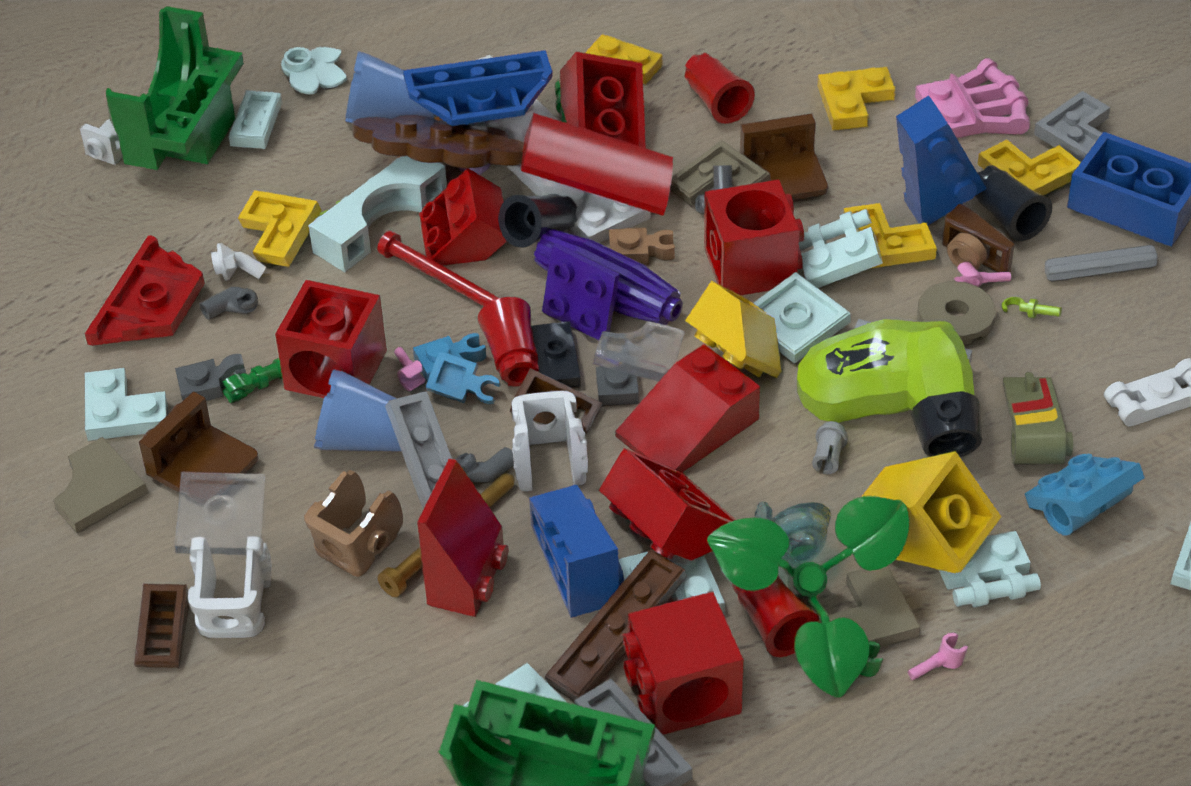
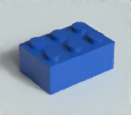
M1103 131L1072 174L1067 208L1172 247L1191 219V163Z

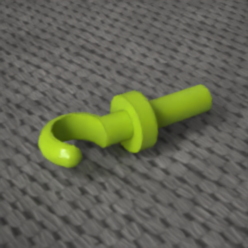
M1008 297L1001 305L1004 312H1008V305H1018L1019 311L1027 312L1029 318H1035L1037 314L1060 317L1062 313L1061 307L1038 304V299L1032 298L1029 300V303H1026L1020 297Z

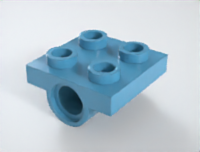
M1081 454L1070 459L1069 465L1059 472L1042 477L1038 481L1039 485L1024 495L1029 508L1043 511L1046 520L1055 531L1062 535H1070L1099 514L1131 495L1133 485L1145 477L1140 463L1122 461L1117 457L1101 458L1093 457L1092 454Z

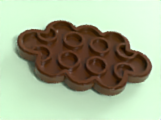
M403 115L393 119L364 117L353 122L354 138L361 142L370 143L375 152L388 156H408L419 162H444L450 166L460 168H479L488 163L503 166L522 164L524 142L510 139L506 131L494 127L472 126L470 124L451 126L443 120L438 121L419 115Z

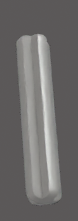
M1145 245L1051 258L1045 261L1044 269L1047 279L1052 282L1153 268L1157 265L1158 255L1154 246Z

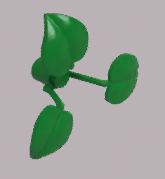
M862 496L846 503L837 514L835 533L837 539L847 548L821 565L815 562H805L793 568L786 560L781 559L788 550L789 538L782 527L768 519L757 517L738 519L721 526L711 533L707 538V542L723 574L733 585L740 589L757 591L767 588L777 579L779 567L784 569V573L788 576L789 589L797 597L807 599L808 604L814 608L821 618V623L808 622L798 629L794 644L798 663L806 676L819 689L835 698L842 697L865 668L869 657V641L865 631L849 618L841 617L830 622L828 613L817 600V595L822 593L827 585L826 572L852 554L857 564L867 571L880 570L896 560L904 548L909 532V514L905 503L901 500L877 496Z

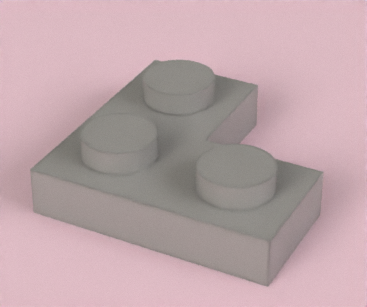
M1081 91L1035 123L1034 135L1054 147L1060 145L1081 162L1101 136L1102 132L1095 128L1109 118L1110 107Z

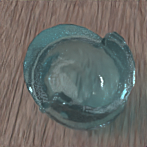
M762 501L758 503L754 517L771 520L782 527L788 535L789 547L781 559L786 560L792 567H796L802 563L813 561L822 552L827 541V530L831 520V512L824 504L808 502L791 506L773 518L772 508L767 502Z

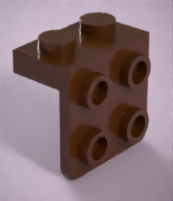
M812 113L741 124L740 153L770 173L771 180L779 179L784 193H790L792 200L822 196L828 192V183L814 151L816 122Z
M194 391L181 403L175 405L171 412L154 428L148 430L139 441L146 475L205 507L212 506L259 459L255 448L211 426L206 398Z

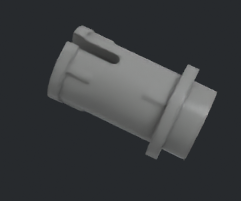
M830 421L819 427L815 436L818 445L812 465L819 472L822 461L825 460L823 474H832L838 470L841 449L847 445L848 435L844 426L838 422Z

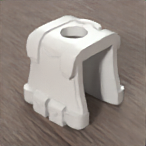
M568 391L521 395L512 400V416L515 422L512 452L516 479L518 480L520 490H533L529 445L567 441L573 485H582L586 482V473L588 472L587 440L583 431L582 421L579 418H575L574 412H577L573 393ZM540 412H551L556 416L551 423L546 425H539L533 421V418Z
M248 536L244 598H213L216 585V571L209 545L205 537L192 538L190 562L195 575L194 587H190L188 590V600L192 612L195 613V623L199 633L210 638H245L258 635L263 630L265 623L264 614L260 613L263 588H268L271 582L272 563L267 544L263 543L260 537ZM218 616H230L234 619H221Z

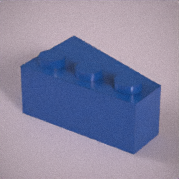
M929 95L896 116L899 151L903 155L904 167L901 168L906 186L904 201L919 224L927 223L929 226L951 212L959 203L963 204L987 189L951 127Z
M577 484L529 497L532 529L570 617L600 610L624 582V575L618 561V548L596 515L592 501L585 498Z

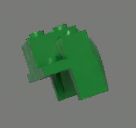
M166 6L159 11L158 57L147 94L142 93L139 97L112 92L110 88L106 89L108 114L119 139L124 164L158 170L166 157L208 164L236 118L230 85L244 65L242 52L209 47L203 12Z
M476 680L468 706L454 704L439 754L458 786H645L643 773L656 729L654 724ZM496 737L508 739L510 744H507Z

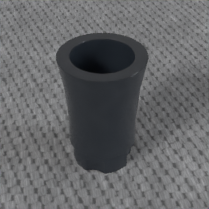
M994 165L987 166L983 171L978 172L987 189L975 197L982 206L1001 222L1013 239L1016 241H1026L1035 237L1044 229L1052 214V202L1048 197L1030 189L1008 172Z
M558 194L543 196L512 195L500 207L498 215L499 228L507 242L515 247L525 248L539 241L548 230L554 229L565 232L574 227L575 222L578 220L576 216L577 205L569 196L562 197Z

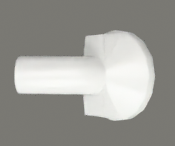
M222 243L217 244V252L211 253L214 271L216 275L222 274L224 280H230L238 267L257 279L261 277L266 269V266L249 255L233 251Z

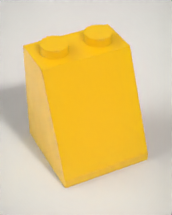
M956 451L886 466L862 495L901 500L907 506L909 532L904 548L896 558L897 560L951 573H960L1002 517Z

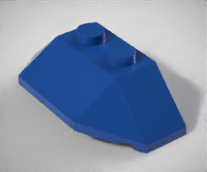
M546 50L403 70V77L410 99L451 126L524 116L552 79L553 73Z

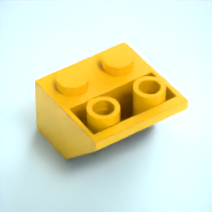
M711 280L685 320L697 329L694 336L711 348L716 347L724 352L722 357L738 368L743 369L744 367L758 377L765 372L777 378L781 373L775 318L747 298Z

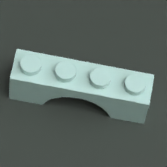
M408 156L397 158L393 163L309 224L312 252L343 272H346L371 253L368 227L374 220L394 211L408 210L421 212L428 202L433 201L446 189L445 166L441 163L415 161Z

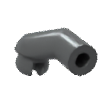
M732 165L713 166L714 187L711 190L732 187ZM698 195L695 200V208L700 214L705 213V195Z
M230 287L199 303V306L205 318L209 320L225 311L240 314L250 313L256 309L258 297L255 291L250 288Z
M503 447L484 462H476L475 456L471 453H464L456 458L472 482H493L514 466L513 452L507 447Z

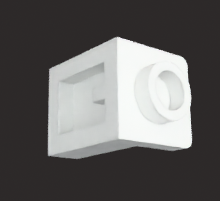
M110 119L100 128L88 124L80 128L86 155L116 165L123 158L119 139Z

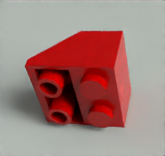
M469 168L459 177L451 180L446 189L433 201L428 202L419 213L426 257L442 266L485 261L506 243L507 240L503 237L498 223L499 210L504 202L501 187Z

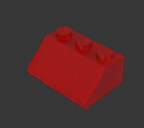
M623 448L599 488V491L611 502L608 507L617 515L631 520L632 522L629 527L642 537L651 539L653 542L650 547L668 559H672L674 555L693 561L712 552L707 542L708 536L721 526L736 520L683 472L626 448Z

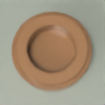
M968 233L956 235L947 246L948 256L957 267L961 263L970 262L977 270L987 258V252L982 242Z

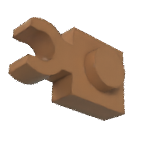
M646 228L609 229L610 249L643 265L649 264V257H656L660 260H672L675 258L673 231L660 230L654 235H647Z

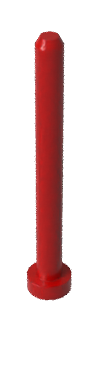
M392 230L385 232L378 242L377 251L386 258L396 256L482 306L499 298L403 244L401 236Z

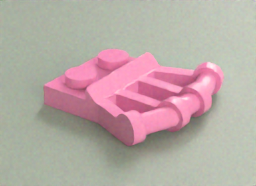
M990 58L982 60L976 69L959 78L950 74L949 80L935 81L916 86L915 98L919 102L929 95L951 127L956 138L980 133L1019 135L1026 133L1030 127V120L1028 115H1026V107L1029 103L1028 98L1024 92L1018 91L1019 84L1015 77L1006 75L997 69V64ZM987 80H990L992 83H994V84H988V85L978 86V85H980V84L986 82Z

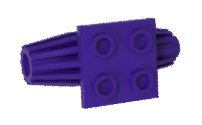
M552 229L546 231V234L542 235L536 245L534 260L548 272L542 312L561 322L570 321L571 327L603 343L609 339L613 310L662 326L668 324L669 321H675L682 311L683 301L680 299L681 293L678 289L645 265L596 241Z

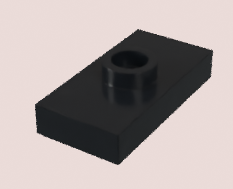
M570 321L532 325L534 344L538 355L539 373L570 388L581 387Z

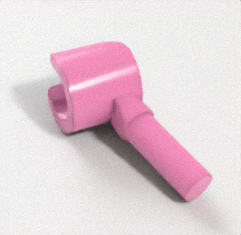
M964 262L957 267L963 276L954 278L956 282H966L980 287L983 283L1010 281L1011 273L978 272L970 262Z
M402 347L396 348L394 353L403 366L397 372L398 379L407 391H412L425 383V378L420 374L422 364L418 360L411 361Z
M956 633L946 634L942 639L938 653L908 670L909 677L915 680L942 665L950 669L960 667L968 646H964L961 649H953L958 635Z

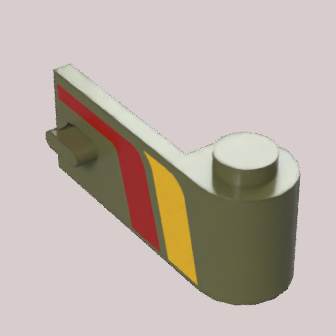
M1026 372L1025 377H1003V388L1012 422V463L1064 464L1065 457L1072 456L1073 434L1072 432L1065 431L1052 378L1034 377L1031 372Z

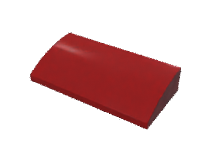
M533 113L524 138L521 171L664 216L672 180L673 157Z

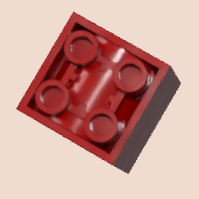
M779 179L705 191L704 249L717 284L741 296L772 290L803 268V259L799 248V242L804 241L803 224L801 219H795L792 197L790 193H784Z
M305 280L275 333L284 390L324 398L327 396V393H330L331 385L328 383L334 369L343 371L370 385L387 352L380 295Z
M713 591L628 613V633L622 635L625 652L629 659L623 661L624 673L629 686H637L640 694L637 695L639 710L655 725L662 735L742 714L744 659Z

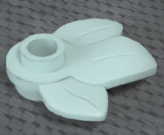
M296 47L288 50L281 62L283 73L290 77V85L303 94H315L319 86L322 88H334L347 80L344 71L334 64L341 56V51L338 49L318 47L309 51L306 48Z

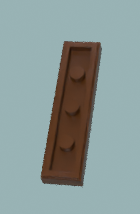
M650 549L545 675L546 682L573 701L596 688L625 653L622 635L628 633V613L665 604L687 578L685 569Z

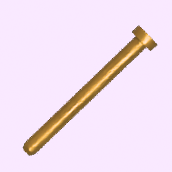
M509 473L502 474L480 494L489 508L514 486L515 478ZM420 547L395 569L386 567L377 575L379 585L388 595L392 597L401 595L407 588L406 581L423 567Z

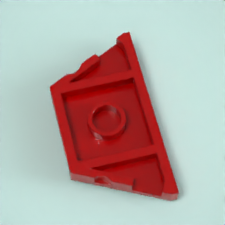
M148 235L86 330L85 338L87 345L94 346L173 336L205 285L203 272L192 264L185 263L182 257L173 250L170 252L165 251L159 246L156 237Z

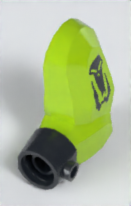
M882 319L867 323L845 333L827 338L811 347L798 365L797 393L803 406L820 420L840 423L870 415H890L912 410L911 416L923 451L929 457L955 451L959 457H964L974 452L981 445V411L979 400L974 396L972 368L961 338L952 324L946 321L912 322Z

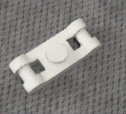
M1191 358L1182 360L1175 368L1127 384L1120 381L1115 382L1107 387L1104 392V398L1111 407L1119 409L1118 416L1129 427L1190 407ZM1188 384L1189 387L1183 389L1180 387L1182 385Z

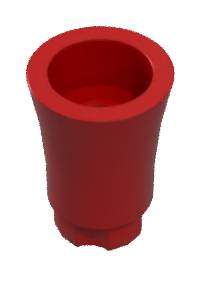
M706 52L700 55H693L688 59L685 64L686 71L684 77L690 87L707 105L717 122L730 124L740 120L749 112L755 99V91L751 83L734 74L717 58L712 57Z
M502 297L486 304L480 310L477 320L489 344L496 370L500 373L501 380L506 381L508 386L519 387L530 368L539 372L538 355L531 324V307L525 300L518 297Z
M779 575L770 586L757 591H746L733 585V590L738 595L740 604L759 631L768 653L774 657H787L794 654L795 637L798 629L808 622H820L818 615L800 601Z

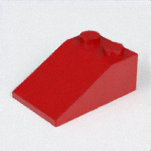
M576 51L560 70L561 105L567 123L646 148L642 63Z
M703 344L677 361L617 428L615 436L635 453L684 472L759 420L760 386L707 345Z
M449 458L417 521L426 600L429 606L476 617L482 602H488L492 595L494 575L497 569L503 570L505 567L509 548L508 545H504L502 525L458 461Z

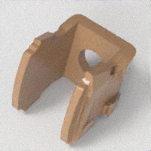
M349 470L348 472L343 471L329 487L330 494L324 502L320 500L312 504L306 512L304 520L313 537L317 555L351 575L360 577L372 565L375 556L396 539L403 525V514L397 496L388 490L386 493H380L369 508L370 512L351 534L342 531L344 528H350L362 516V509L366 504L362 480L356 472Z

